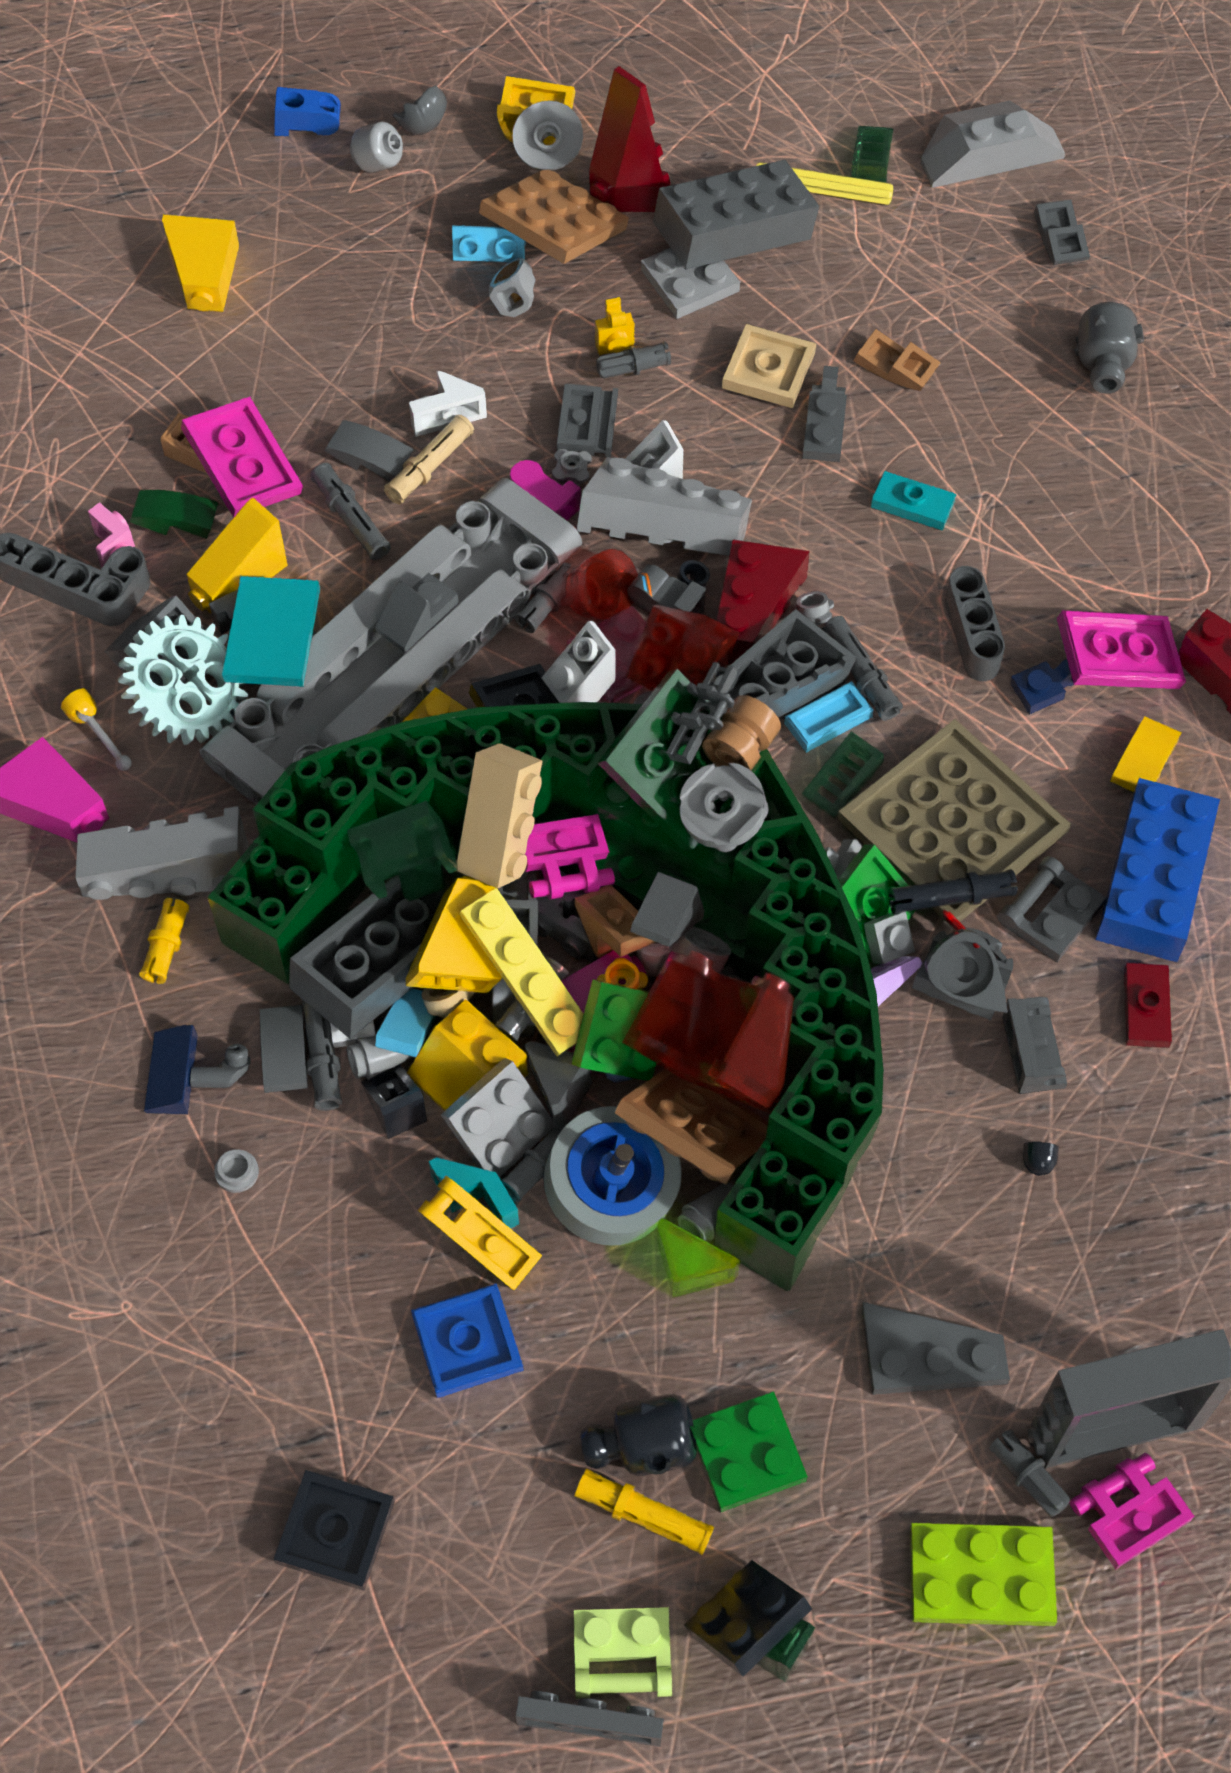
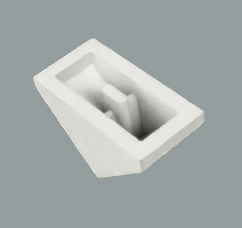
M662 420L625 459L630 461L631 464L648 469H661L668 475L683 479L684 450L669 423Z

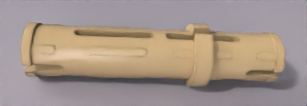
M459 414L456 415L416 457H409L404 462V468L384 486V492L392 502L400 505L419 485H425L429 482L431 473L468 436L474 433L472 423L466 417Z

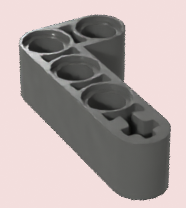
M0 534V579L107 626H117L124 623L151 584L144 555L136 547L125 546L115 550L102 569L99 570L17 534Z

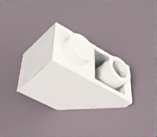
M588 621L543 675L542 679L560 703L598 702L615 682V649L594 621Z

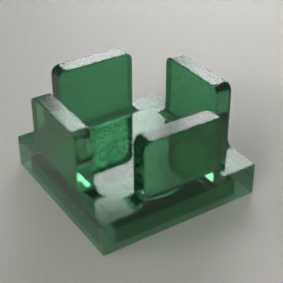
M427 801L347 830L350 845L359 856L364 882L378 899L387 897L384 880L399 875L403 895L408 901H412L445 888L441 863L449 873L458 871L455 854L459 853L456 838Z

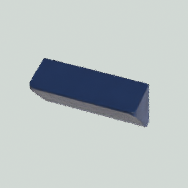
M182 1025L154 1033L144 1107L145 1113L188 1115L191 1094L190 1075L191 1068L194 1067L198 1039L194 1025Z

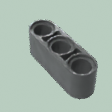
M961 566L956 568L950 575L945 604L967 674L977 681H989L998 675L1005 643L983 574L977 568Z

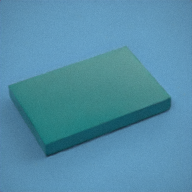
M240 577L222 671L224 682L304 687L320 594L318 580Z

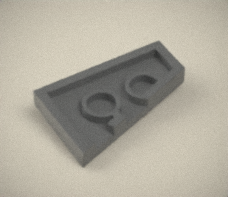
M862 1303L861 1309L872 1395L1008 1384L1010 1376L1003 1335L874 1304Z

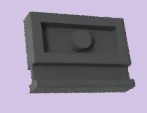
M564 384L557 451L560 449L578 453L580 451H587L591 456H594V453H605V457H611L618 388H613V391H603L602 387Z

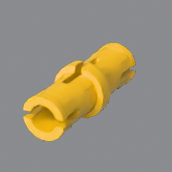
M172 898L164 899L156 928L149 933L147 940L150 946L143 967L139 972L140 977L148 982L154 983L155 976H158L157 984L165 983L173 954L180 950L182 940H180L179 936L190 906L182 900L175 899L174 906H171Z

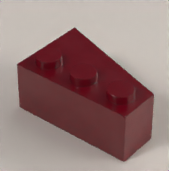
M732 540L713 638L712 662L731 665L774 628L782 613H785L790 606L795 592L799 586L803 585L807 578L810 551Z

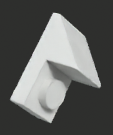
M436 371L439 394L424 396L409 402L411 426L416 437L443 430L458 414L466 417L470 422L487 418L486 398L483 388L442 371Z

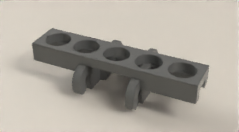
M713 662L703 683H698L697 686L691 682L688 684L687 691L699 699L691 714L683 712L680 717V714L673 712L671 720L680 727L666 752L670 760L691 764L708 730L722 729L723 723L720 718L725 708H732L735 704L730 694H728L738 674L734 666L729 665L728 668L720 667L719 663ZM723 675L719 685H715L714 682L717 677ZM705 709L710 710L709 715L699 712ZM690 729L695 730L692 737H687ZM687 744L683 754L679 755V749Z

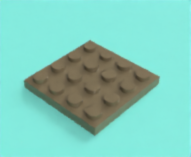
M956 719L922 744L838 813V820L863 844L876 845L909 886L964 878L965 873L969 872L983 875L1012 869L1015 875H1017L1068 833L1071 826L1069 821ZM968 902L931 908L946 922L947 920L943 917L944 914L942 913L944 909L947 912L950 911L961 922L981 904L970 905Z

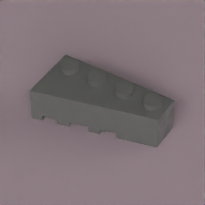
M795 609L730 665L734 666L738 674L728 694H730L733 700L739 695L756 698L773 710L777 717H780L843 686L857 657ZM723 675L717 677L714 682L715 685H719Z

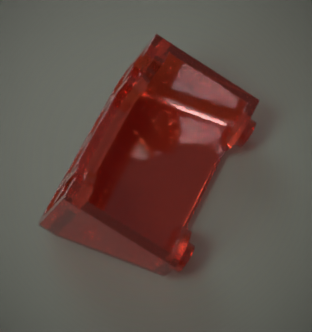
M691 950L688 956L671 951L622 1043L691 1084L771 1114L783 1097L794 1002V997L787 992L790 985L770 973H765L763 978L754 976L751 983H747L717 973L711 969L714 962L696 951Z

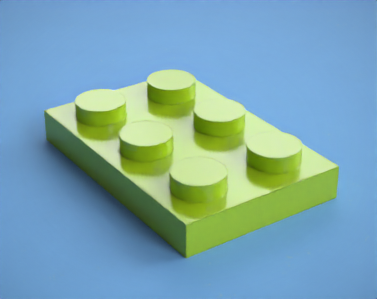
M911 1523L912 1622L1026 1626L1056 1625L1057 1607L1052 1527Z

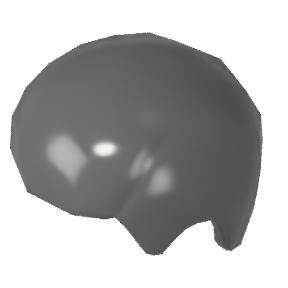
M436 85L432 86L414 103H405L403 105L404 111L399 114L395 112L393 117L407 132L415 135L426 134L440 124L447 109L446 97L443 91Z

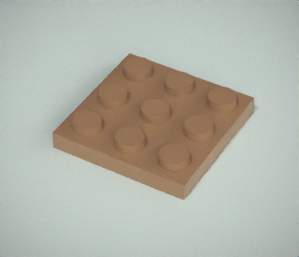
M552 170L539 171L481 200L479 214L563 264L625 231L629 217L617 211L613 205L603 203L591 196L584 188L574 186Z
M673 1063L623 1097L615 1111L616 1115L626 1120L627 1125L631 1129L649 1135L663 1144L664 1149L668 1153L676 1157L685 1158L699 1167L704 1176L714 1181H720L725 1185L745 1170L765 1140L768 1121L676 1063Z

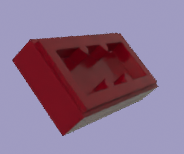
M1126 963L1124 968L1126 1046L1169 1048L1172 1043L1169 965Z

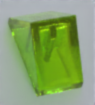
M660 1219L657 1224V1243L673 1298L735 1281L739 1271V1259L668 1220Z

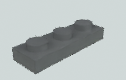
M531 1691L530 1698L519 1696L516 1711L517 1725L657 1747L661 1746L664 1719L655 1717L653 1709L640 1706H627L626 1713L606 1710L607 1703L595 1699L581 1698L578 1700V1705L560 1703L558 1695L543 1691Z

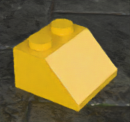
M465 999L433 1029L407 1074L421 1090L445 1111L504 1058L513 1061L525 1078L528 1075L527 1055Z

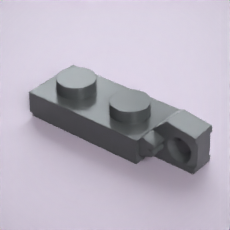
M824 366L822 385L812 384V391L809 394L802 459L840 462L847 395L845 394V387H837L839 367Z

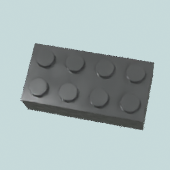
M781 160L659 188L653 223L686 270L810 240L819 205L788 162Z
M410 864L290 958L289 988L351 1039L413 988L406 986L405 978L445 891Z

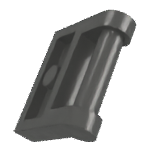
M1046 856L1037 866L1038 873L1011 905L1008 904L1003 907L998 913L997 918L1005 928L1055 962H1058L1103 907L1107 897L1066 871L1057 859ZM1050 883L1060 888L1033 923L1025 919L1024 914Z

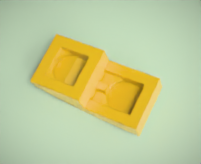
M1144 716L1120 759L1110 782L1134 792L1139 778L1157 782L1182 732Z

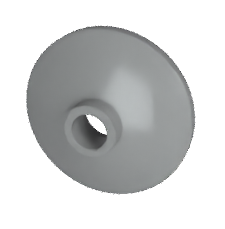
M557 101L537 102L526 108L517 118L512 135L514 148L519 158L534 169L553 171L563 168L575 159L583 143L581 121L577 114L563 103ZM548 136H553L556 140L552 145H545L543 143L544 139Z

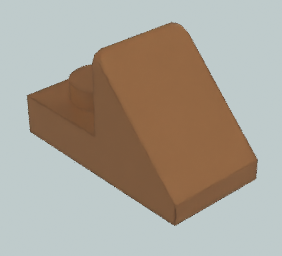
M612 885L604 886L599 891L575 898V907L598 959L613 950L622 957L656 943L653 940L630 932L638 910Z

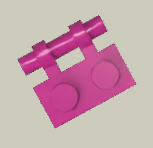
M598 814L534 824L527 842L525 853L527 865L525 872L542 870L544 879L529 882V891L532 898L547 896L549 900L562 898L566 892L583 890L584 893L599 891L601 886L614 884L615 877L612 868L597 870L595 860L606 859L609 853ZM578 863L580 873L561 876L560 866Z
M1146 1452L1134 1460L1126 1458L1115 1465L1116 1471L1099 1482L1095 1479L1082 1486V1493L1070 1499L1069 1502L1071 1508L1078 1516L1083 1515L1092 1508L1099 1513L1101 1519L1091 1524L1088 1530L1115 1570L1186 1525L1195 1517L1167 1477L1152 1486L1144 1475L1154 1470L1156 1466L1150 1455ZM1125 1487L1131 1489L1135 1497L1117 1508L1110 1497Z

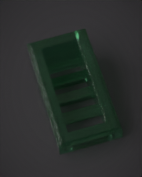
M858 126L851 177L887 183L893 138L892 128Z
M851 731L805 788L802 796L835 818L839 811L851 801L883 764L884 754ZM851 753L866 762L863 767H860L848 758ZM843 764L856 773V776L852 779L838 768ZM831 775L847 785L844 791L828 780ZM821 786L838 797L834 803L817 792Z

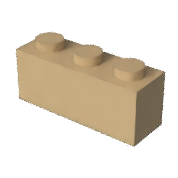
M500 743L475 754L456 871L495 888H500L521 878L527 865L525 853L528 837L534 827V817L532 815L535 798L542 784L540 777L542 760Z

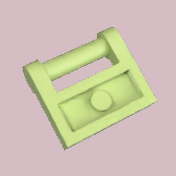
M669 1607L574 1610L576 1699H590V1694L657 1692V1697L672 1696ZM656 1660V1672L590 1674L589 1662Z

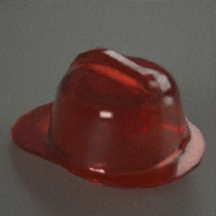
M616 549L604 550L584 560L567 576L565 582L566 597L561 601L562 606H571L577 615L584 618L609 619L629 608L634 603L630 599L627 589L638 576L637 569L631 559L622 551Z

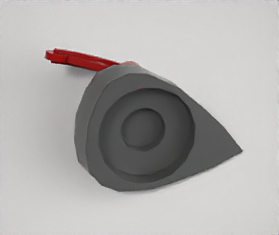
M944 909L942 911L943 917L956 931L940 940L929 953L925 962L926 976L934 987L953 999L986 1010L1007 1013L1005 990L995 955L986 940L973 930H967L950 911L947 912Z

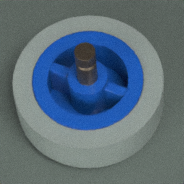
M615 1106L595 1108L571 1120L558 1135L548 1156L544 1171L545 1193L555 1216L575 1235L589 1242L601 1245L632 1243L654 1231L672 1207L681 1183L679 1157L668 1153L664 1149L663 1144L649 1135L631 1129L627 1125L626 1120L615 1114L617 1108Z

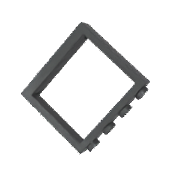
M1224 1329L1058 1370L1031 1423V1429H1028L1030 1446H1034L1037 1456L1041 1455L1045 1462V1469L1202 1429L1231 1388V1347Z

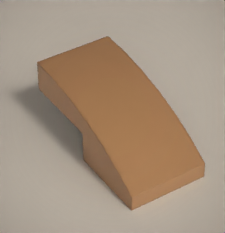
M877 329L874 330L853 360L883 379L917 391L923 389L941 363L912 342L906 348H903Z

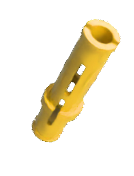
M588 1468L585 1470L574 1497L611 1512V1518L618 1521L624 1518L645 1527V1529L703 1555L713 1533L714 1526L700 1520L698 1521L687 1516V1514L634 1491L635 1486L627 1482L623 1486L602 1477Z

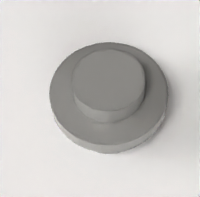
M235 1149L227 1151L218 1159L214 1174L217 1183L222 1189L232 1193H239L248 1190L255 1184L259 1175V1167L252 1154L244 1150Z

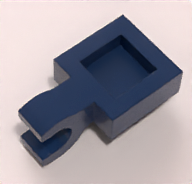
M1067 659L1053 670L1047 661L1012 675L1010 682L1029 715L1064 700L1066 694L1064 688L1074 685Z

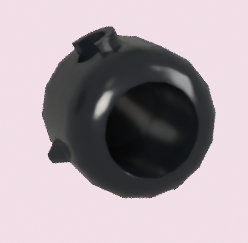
M665 1394L625 1402L615 1410L614 1426L588 1425L581 1431L580 1435L586 1465L594 1469H600L607 1466L612 1460L621 1459L623 1467L630 1474L636 1476L658 1475L687 1467L696 1457L697 1443L690 1426L694 1427L686 1400L676 1394Z

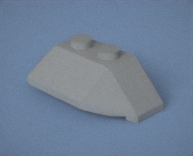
M1009 100L944 115L925 149L920 163L931 187L935 188L1064 159L1065 152L1052 127Z

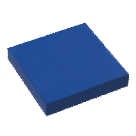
M497 1283L411 1310L437 1398L524 1371Z

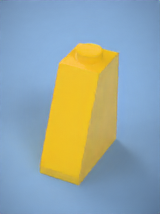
M163 214L162 223L167 245L187 309L223 312L239 248L235 221Z
M251 498L246 502L186 574L191 590L188 592V595L199 610L204 611L206 609L211 613L209 603L237 590L241 576L272 578L288 566L279 520L256 499Z
M470 876L456 879L444 893L405 978L407 987L488 993L502 979L500 973L459 915L461 910L494 890L495 887Z

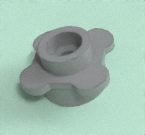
M566 449L556 451L554 458L557 463L556 467L552 470V476L555 480L563 484L570 480L576 485H580L589 479L587 466L592 461L589 452L580 451L578 453L567 451Z
M812 591L799 596L795 606L796 610L815 625H821L832 618L830 609L834 607V602L828 599L825 593Z

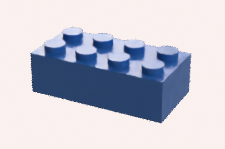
M1142 778L1138 779L1129 805L1095 940L1178 962L1188 938L1220 799Z

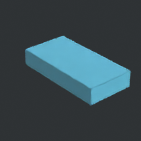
M851 681L785 716L784 724L807 753L872 718L874 710Z
M412 988L392 1005L376 1034V1047L417 1057L438 1017L427 1012L422 999L423 991Z

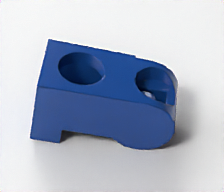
M277 87L275 136L289 137V130L313 131L323 136L334 134L340 126V100L337 96L327 92Z

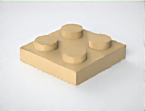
M746 324L724 374L722 389L793 408L815 355L816 343Z

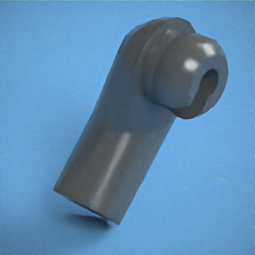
M233 1044L227 1047L225 1058L217 1067H192L190 1075L191 1087H231L249 1070L251 1058L248 1056V1049L241 1044Z

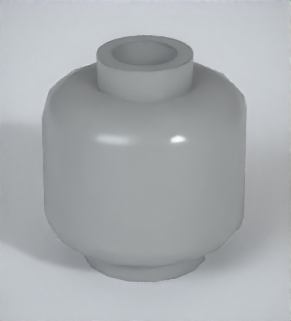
M376 122L363 126L356 130L352 136L350 144L351 157L367 173H376L390 169L397 165L402 157V138L397 130L387 122Z

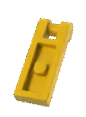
M445 1176L438 1184L440 1190L430 1202L425 1200L417 1211L510 1289L515 1290L542 1255L456 1182ZM453 1201H456L463 1209L452 1221L443 1213Z

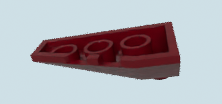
M620 66L613 71L589 168L590 195L603 203L613 205L619 212H655L659 188L671 186L668 172L662 171L658 158L663 155L661 144L654 141L650 128L655 123L646 85Z

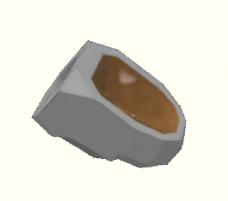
M517 258L506 264L494 275L489 285V297L501 315L514 318L528 311L532 306L534 299L533 287L536 280L533 276L532 267L523 258Z

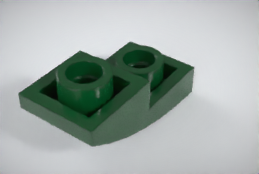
M139 490L129 522L167 535L169 527L172 526L207 539L212 528L218 502L176 491Z

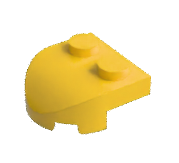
M506 76L501 104H497V118L504 136L513 143V128L517 118L526 108L537 102L557 101L572 109L575 88ZM548 136L544 139L543 143L545 145H552L556 139L553 136Z

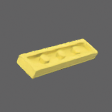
M495 888L461 910L459 913L460 917L555 1055L558 1057L576 1045L584 1014L498 889Z

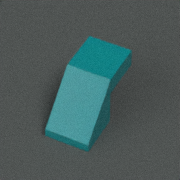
M437 1157L429 1161L431 1178L438 1190H440L438 1184L445 1176H448L476 1200L483 1197L492 1213L510 1229L519 1225L518 1208L496 1172ZM453 1201L449 1206L452 1213L463 1208L456 1201Z

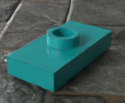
M884 471L872 498L871 508L943 531L955 503L956 494Z

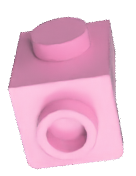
M100 502L88 511L94 533L102 540L96 547L101 568L115 550L125 546L135 547L130 528L120 513L117 511L111 513Z

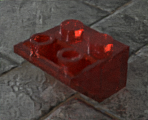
M654 605L625 678L654 691L669 671L678 669L691 683L697 686L698 683H703L713 662L719 663L720 667L726 668L740 632L706 615Z

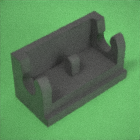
M1048 998L1008 999L1006 1003L1007 1013H1003L1002 1019L1019 1094L1065 1089L1067 1086L1066 1073L1060 1060L1050 1017L1051 1011Z

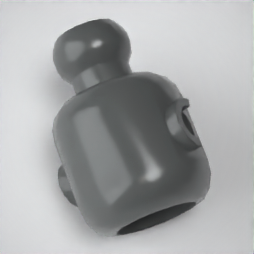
M1101 302L1093 305L1084 312L1079 322V331L1076 337L1078 348L1074 351L1076 356H1079L1083 366L1091 372L1090 383L1096 391L1110 394L1118 391L1123 386L1125 371L1132 366L1137 357L1138 344L1144 342L1141 323L1138 324L1137 317L1133 311L1122 303Z

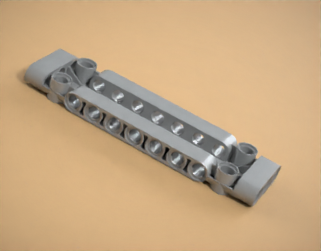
M508 478L500 479L477 501L462 504L456 511V522L449 529L440 525L431 530L312 637L304 687L261 684L257 692V698L242 701L235 710L236 720L229 726H225L199 749L201 757L215 773L253 804L257 805L291 763L329 746L401 723L435 687L440 688L515 618V615L528 603L530 594H534V590L540 584H546L549 579L548 576L582 545V538L579 532L568 521ZM429 572L458 594V604L404 653L377 633L375 626L396 584L401 580L412 588ZM255 722H261V723L258 724V725H254V726H251V725H250V724L255 723Z

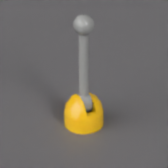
M85 688L77 689L66 696L61 703V709L66 716L75 723H88L116 759V767L121 771L128 770L132 765L131 759L127 755L121 754L93 718L96 714L97 706L88 690Z

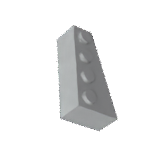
M607 457L582 491L577 531L590 533L591 527L610 530V537L625 539L626 533L645 535L649 538L648 543L659 545L676 540L682 541L684 549L729 556L732 540L743 541L745 538L752 499L743 497L732 490H719L706 486L695 479L685 480L668 475L661 469H648L631 464L630 461L624 458Z
M239 807L225 808L224 816L207 819L205 812L188 815V822L174 825L167 823L165 819L150 821L144 830L135 831L134 828L127 825L78 834L75 878L82 896L96 900H105L112 896L121 895L147 898L153 894L173 893L179 896H189L195 892L213 891L249 847Z

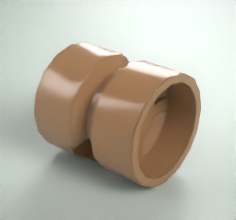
M739 695L734 699V706L728 708L722 715V729L711 730L704 739L702 748L705 755L717 767L722 765L729 766L728 763H736L752 770L761 758L759 751H764L770 746L780 732L781 723L774 711L756 698Z

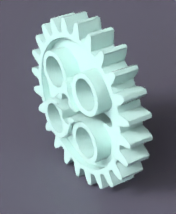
M180 615L175 620L174 625L170 618L165 616L159 622V626L152 621L145 627V632L139 630L133 637L135 643H129L125 647L124 652L129 657H124L119 662V666L128 672L123 673L118 678V682L129 685V688L121 695V698L134 700L135 704L128 710L129 714L140 711L143 717L139 722V726L142 727L149 722L153 723L152 735L154 737L162 730L167 731V741L169 743L173 742L179 734H181L184 745L192 742L194 736L200 744L204 743L209 738V733L214 737L223 727L229 726L235 721L233 716H235V710L239 705L238 702H242L248 697V693L239 688L246 683H230L223 680L222 671L227 650L224 644L228 639V635L224 634L218 639L213 636L215 631L213 623L206 630L201 629L199 617H196L188 626L184 615ZM175 646L184 648L188 653L189 659L181 658L176 653ZM158 654L162 655V659L158 658ZM149 672L160 675L163 680V686L153 683ZM205 673L210 674L216 679L217 688L210 686L206 682ZM182 675L185 676L188 680L186 684L182 683L180 680ZM179 700H184L190 704L193 710L192 715L185 713L181 709ZM205 700H209L210 705H207Z

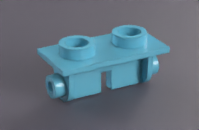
M452 225L453 261L511 262L517 258L525 260L526 241L503 227Z

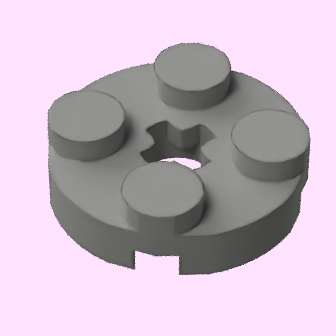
M728 763L729 766L722 765L718 767L711 764L700 768L688 778L680 794V815L687 832L700 844L716 848L721 852L732 851L737 845H741L751 839L759 831L768 814V805L759 779L751 770L736 763ZM718 798L722 801H726L729 798L733 799L730 804L731 810L726 813H715V800Z

